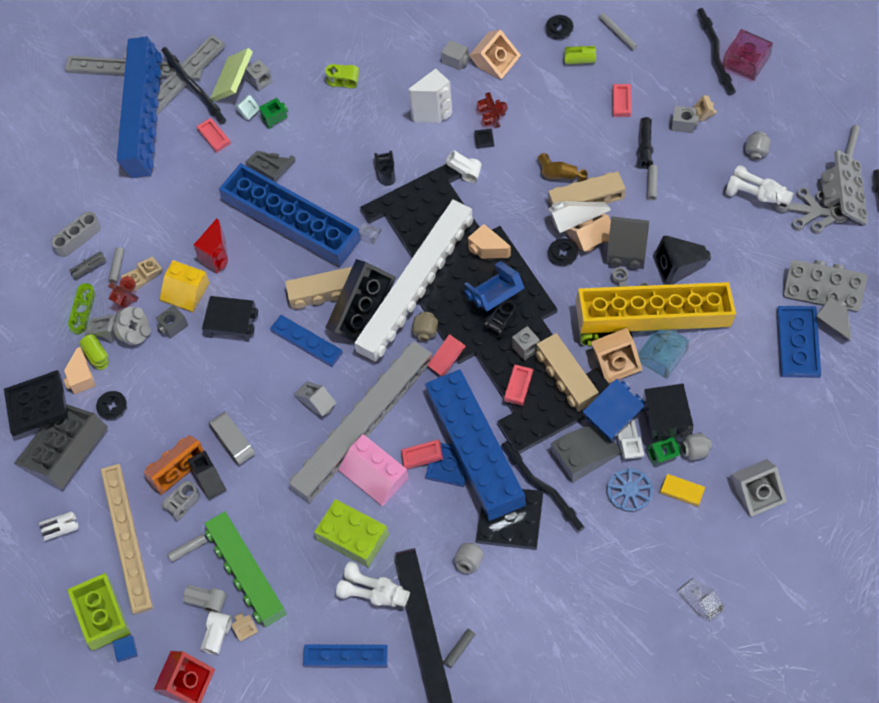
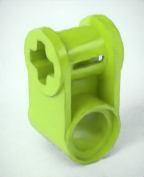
M330 64L325 68V74L327 75L326 83L329 86L357 87L359 68L357 66Z

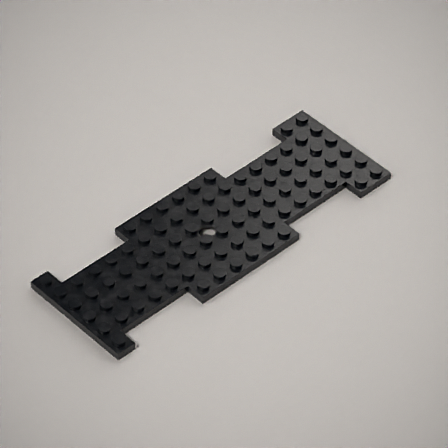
M445 164L361 206L360 211L369 224L385 216L413 258L451 201L455 200L465 205L450 184L462 178V174ZM473 219L471 226L466 227L462 239L456 242L452 254L445 258L443 267L437 270L433 282L427 285L425 294L418 301L425 312L434 314V317L438 320L437 331L444 341L450 334L465 345V348L456 359L458 364L476 356L503 399L514 364L533 369V375L523 406L506 402L512 414L497 421L498 426L515 452L521 454L585 419L583 416L585 409L578 412L575 407L569 405L567 395L558 389L557 381L554 377L549 376L546 371V365L537 359L536 354L524 361L512 348V337L527 326L538 337L540 342L552 336V332L543 320L558 313V309L501 226L492 229V231L511 246V256L509 258H481L469 250L468 237L480 228L475 219ZM500 261L517 271L524 285L523 290L508 298L515 302L517 316L503 337H499L498 333L484 327L487 318L494 312L497 306L489 311H485L481 307L478 308L473 301H469L464 293L466 291L464 287L466 282L476 288L497 275L498 272L495 264ZM511 309L504 310V312L512 311ZM598 367L586 373L599 392V395L610 385Z

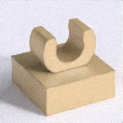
M703 95L693 106L697 108L696 115L699 116V121H705L708 117H713L717 113V110L713 108L714 103L711 102L709 96Z
M242 613L234 616L236 622L231 625L240 642L258 632L250 614L246 617H243Z

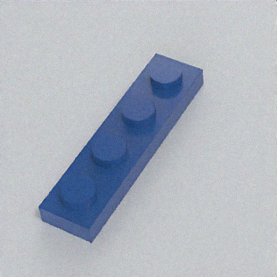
M280 315L270 327L272 333L330 367H333L343 354L342 349L283 315Z
M304 644V667H387L388 645Z

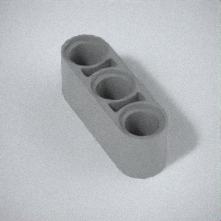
M85 212L57 233L51 240L57 255L60 257L70 255L97 234L101 228L97 216L93 212Z
M226 412L209 421V425L238 465L255 455L248 441Z

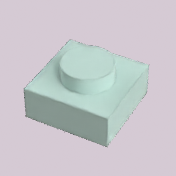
M250 95L244 97L235 106L245 120H249L259 110V106Z

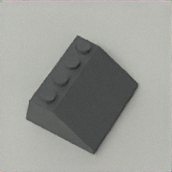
M66 404L68 418L42 426L14 463L21 469L59 489H62L68 483L73 473L80 467L82 461L92 451L94 445L108 428L95 413Z

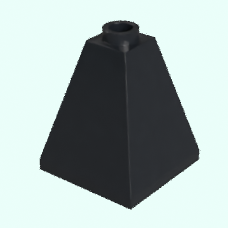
M666 235L662 237L653 255V259L663 285H673L705 267L707 262L711 260V254L704 245Z

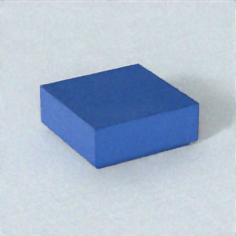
M132 635L112 641L118 663L138 657L135 640Z

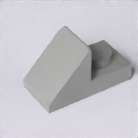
M111 314L92 318L85 336L93 334L96 337L102 336L113 343L116 337L113 330V322L116 321L117 316Z

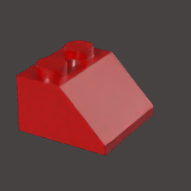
M216 218L193 246L199 263L218 274L220 270L226 267L228 254L221 223Z
M170 651L153 690L182 703H201L215 669L184 651Z

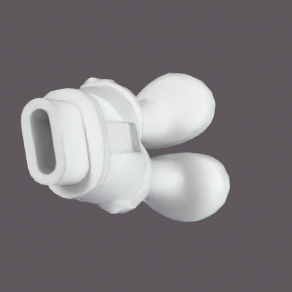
M741 165L735 169L734 176H731L726 190L728 196H734L738 190H742L757 196L759 201L777 202L778 205L781 203L789 205L794 195L793 192L787 191V187L780 185L770 178L765 180L749 173ZM745 181H749V182L754 183V184H756V185H758V186H760V187H757V186H755V185L749 184V183H747V182H745Z
M348 562L344 571L346 581L341 580L336 589L337 597L342 599L350 596L370 599L372 604L378 606L392 605V607H396L399 605L405 607L410 595L409 591L403 590L402 586L396 585L388 578L380 577L375 579L364 576L360 573L358 565L354 562ZM351 583L365 585L374 589L367 590L352 585Z

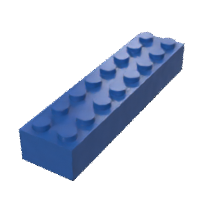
M148 36L131 38L127 41L116 161L131 178L151 176L152 168L154 167V138L156 137L155 124L158 120L156 112L159 106L158 92H160L159 77H161L160 63H162V55Z
M242 163L236 167L219 188L222 201L339 267L361 240L359 228Z
M461 369L425 383L427 396L488 520L491 521L526 506L525 494Z

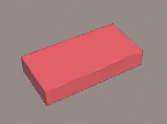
M613 84V117H631V84Z
M212 118L196 126L197 131L216 153L231 144L228 137Z
M449 334L427 366L439 375L444 376L463 351L465 345Z
M514 364L504 397L505 402L523 406L533 375V369Z
M439 439L401 449L403 464L406 469L443 460Z

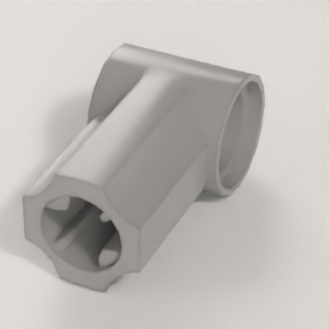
M188 585L183 594V602L201 607L209 613L211 611L221 613L227 594L215 588L207 590Z

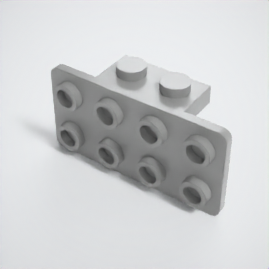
M837 150L834 152L836 166L821 173L824 204L827 207H831L840 202L841 212L845 216L865 225L868 223V213L863 190L862 166L858 160Z
M798 260L791 261L784 291L785 297L823 305L830 298L834 300L839 298L847 304L845 308L854 311L861 309L867 282V275L865 273L844 269L845 265L835 263L833 267L825 266L826 262L814 260V263Z

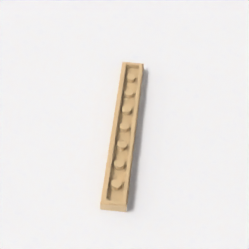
M119 463L102 468L101 474L133 615L152 610L153 605L122 468Z

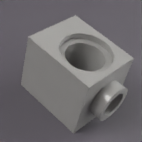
M260 59L246 68L248 81L258 91L272 83L270 69Z
M675 106L672 131L693 133L694 126L698 127L699 116L696 115L697 108Z
M527 326L512 337V348L525 361L537 352V343L540 340Z

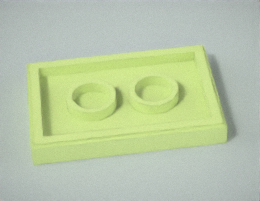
M247 48L227 58L210 99L215 102L236 93L253 51Z

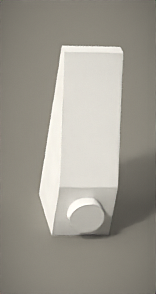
M559 201L548 208L554 226L559 233L611 210L605 202Z

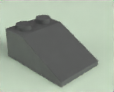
M611 216L606 265L644 269L649 230L648 220Z
M594 425L569 432L551 443V454L572 483L622 454L614 441L611 443Z

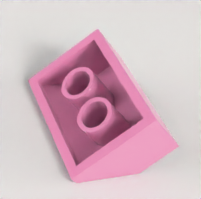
M364 434L349 448L338 469L340 473L381 506L409 479L407 469Z

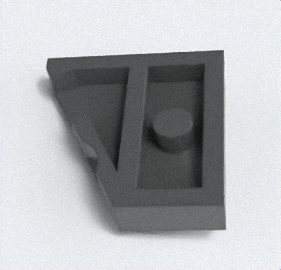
M256 151L246 160L247 167L274 182L295 163L294 156L290 155L289 158L279 157L277 153H266L263 151Z

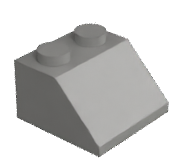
M768 459L731 474L736 493L750 517L787 502L778 468Z

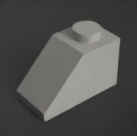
M830 298L817 317L851 341L853 337L849 311L845 308L847 304L839 298L836 300Z
M306 382L293 394L313 413L321 416L330 413L333 409L332 407L336 404L335 400L322 385Z

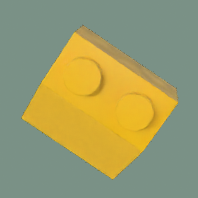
M172 260L164 275L160 301L193 313L210 283L206 272Z

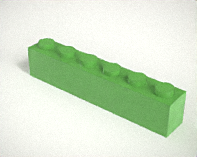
M226 511L205 522L207 530L204 532L210 542L214 540L217 545L214 547L219 558L224 557L226 562L223 564L229 574L233 572L236 578L233 581L238 590L243 589L246 595L243 598L248 607L251 605L254 607L255 612H253V615L258 624L262 622L266 628L286 616L284 607Z

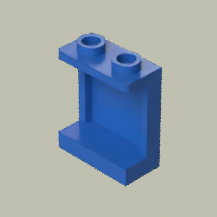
M502 261L495 264L498 274L474 288L467 282L464 284L466 289L464 293L467 299L473 301L478 308L481 307L485 311H489L524 289L519 273Z
M615 379L583 411V416L611 443L617 438V434L640 412L645 410V401L638 394L634 396L629 391L631 388L623 380L620 382L618 379Z

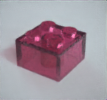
M741 29L725 52L723 66L755 81L771 56L773 42Z

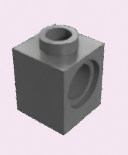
M172 305L156 317L158 330L162 335L166 334L170 339L188 326L185 316L175 305Z

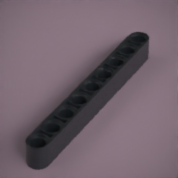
M412 548L395 552L403 588L410 592L407 604L430 702L453 703L416 549Z

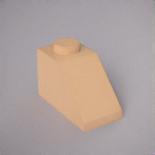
M485 224L468 237V248L474 255L477 254L481 258H509L511 256V246Z
M78 347L64 370L67 377L64 378L67 389H72L74 395L96 386L85 354L81 347Z

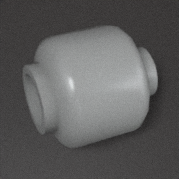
M753 132L747 138L745 151L751 156V159L761 160L762 157H766L769 154L771 140L764 132Z
M701 432L684 437V440L681 441L682 454L690 460L705 458L709 455V450L712 449L710 438H707Z
M476 543L461 544L454 558L457 569L466 574L477 571L484 557L483 551Z

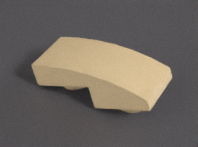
M152 256L137 263L136 269L122 275L121 281L131 293L162 272V267Z

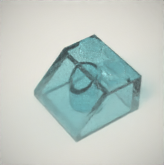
M655 330L638 352L640 362L667 379L687 353L690 340L673 330Z

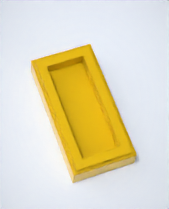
M667 474L660 494L699 507L705 487Z

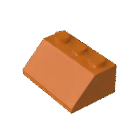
M188 435L186 438L179 440L171 450L164 452L155 463L149 464L143 473L149 483L162 496L192 471L188 459L204 451L203 447L196 438Z

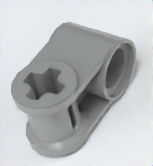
M185 481L164 500L162 508L171 512L175 520H180L198 502L200 492L194 483ZM189 490H193L191 495L185 496Z

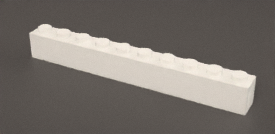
M455 200L451 201L355 341L357 353L375 362L379 356L382 357L389 341L392 342L394 340L396 331L404 325L406 316L414 310L416 301L423 297L427 285L433 282L435 273L443 267L445 258L452 254L456 242L462 239L466 227L471 226L474 219L472 217V208Z

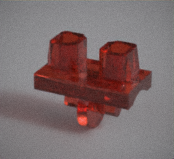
M490 92L485 93L484 99L477 101V108L480 113L489 111V113L482 114L484 126L494 124L495 129L499 128L500 116H505V112L508 109L506 102L496 100L494 103Z
M129 276L122 278L119 286L112 282L108 286L112 289L108 299L124 308L129 306L131 300L137 302L139 298L131 293L136 287V282Z

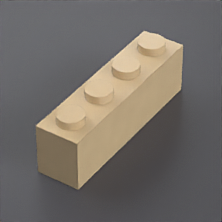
M618 171L614 173L609 172L603 176L591 177L585 181L573 182L564 187L553 188L548 191V201L551 207L559 201L605 202L608 204L625 199L626 188Z
M352 267L285 281L291 309H302L313 304L320 305L327 301H337Z
M555 333L537 343V352H535L537 359L540 362H544L549 376L554 377L557 381L558 389L567 395L569 405L575 407L578 412L588 407L598 397L599 392L558 334Z

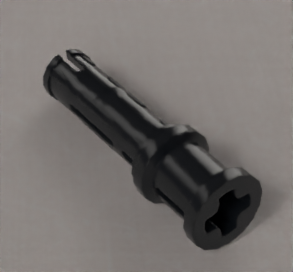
M643 117L640 120V146L637 149L639 154L637 166L642 169H648L650 165H653L652 154L654 149L651 146L652 119Z

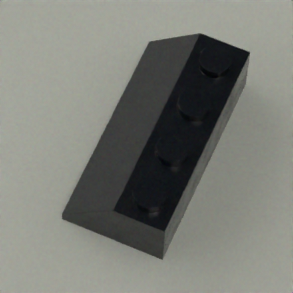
M356 259L325 328L352 341H356L390 292L396 276L365 261Z

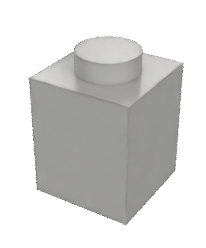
M449 40L441 52L442 63L461 71L464 65L468 64L470 59L468 47Z

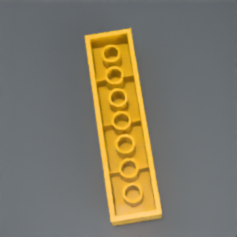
M729 282L578 288L575 299L580 334L618 332L625 328L628 331L731 327L736 316Z

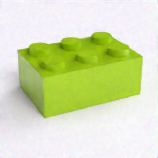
M337 499L333 501L314 531L317 541L369 568L389 536L386 525Z
M106 573L67 589L85 641L92 651L131 634L112 582Z

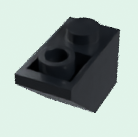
M205 450L188 459L209 500L227 491Z

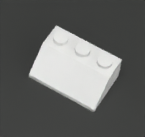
M434 69L408 89L413 122L440 123L451 116L450 81L437 69Z

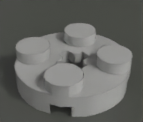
M127 307L119 310L115 315L117 317L116 321L113 322V330L121 342L124 341L128 343L127 345L139 344L150 334L151 329L148 319L141 308ZM130 322L133 323L134 329L129 328Z

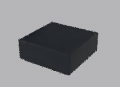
M492 128L474 131L477 149L494 147Z

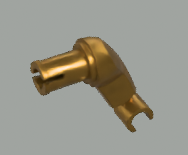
M542 153L537 158L542 166V174L547 179L564 178L573 180L575 177H578V182L588 179V172L585 169H581L578 172L577 167L559 161L551 162L547 153Z

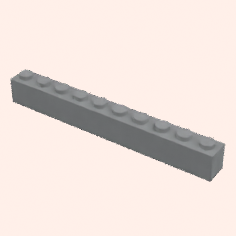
M414 341L410 346L407 345L403 349L402 355L391 363L390 369L380 375L376 385L370 387L365 397L354 405L353 411L349 415L344 416L340 426L330 432L326 442L317 447L312 458H308L304 462L303 468L291 477L289 483L291 490L310 504L338 472L349 448L362 434L368 437L428 368V363L432 359V353Z

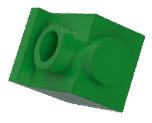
M278 98L259 107L261 118L269 129L287 118L286 112H288L285 103H281Z
M674 437L646 447L653 466L680 455V447L678 442L674 440Z

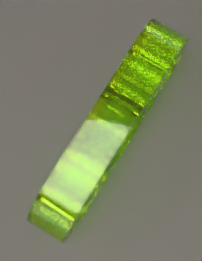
M83 283L77 288L69 317L68 326L71 332L76 335L86 331L96 293L93 286L89 283ZM81 305L87 306L84 312H78V307ZM79 321L81 325H78L77 328H75L74 325H77Z

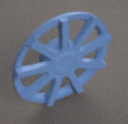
M632 468L616 472L608 483V496L611 502L625 511H636L644 508L650 502L653 495V485L644 472ZM628 473V482L621 477L622 474ZM632 473L639 475L635 482H632ZM616 478H618L622 482L623 486L612 483ZM643 478L645 479V481H646L647 484H648V485L638 486V483H639ZM611 488L622 490L614 496L611 494ZM649 489V496L642 494L639 490ZM623 495L625 499L623 505L621 506L615 501V499ZM636 496H639L645 499L646 501L639 506L636 500ZM628 499L633 500L635 508L626 507Z

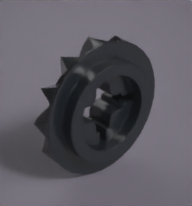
M565 15L552 16L546 23V31L549 33V36H554L556 39L558 37L564 39L565 36H570L574 27L573 21ZM562 24V28L558 30L557 28Z
M565 238L555 240L548 249L550 260H553L555 264H562L563 266L568 263L572 264L577 259V245L572 240ZM560 249L564 252L567 251L566 256L560 254Z
M108 391L98 398L96 410L101 417L107 420H116L118 416H123V412L127 409V400L118 391ZM114 402L116 407H113L112 410H110L108 405H112V403Z

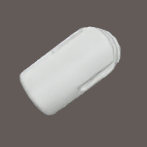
M70 511L38 522L39 526L58 522L42 528V534L58 529L61 530L44 536V541L78 530V522L75 523L73 521L76 519L74 512Z

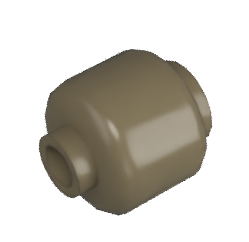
M420 312L419 315L414 317L412 333L420 341H429V339L436 336L438 320L432 313Z

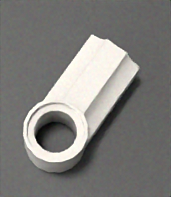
M455 150L450 152L445 163L461 173L465 181L470 183L477 182L482 167L481 162L476 159H468Z
M213 611L209 613L206 622L207 631L201 646L202 651L212 655H219L224 636L230 630L232 616Z

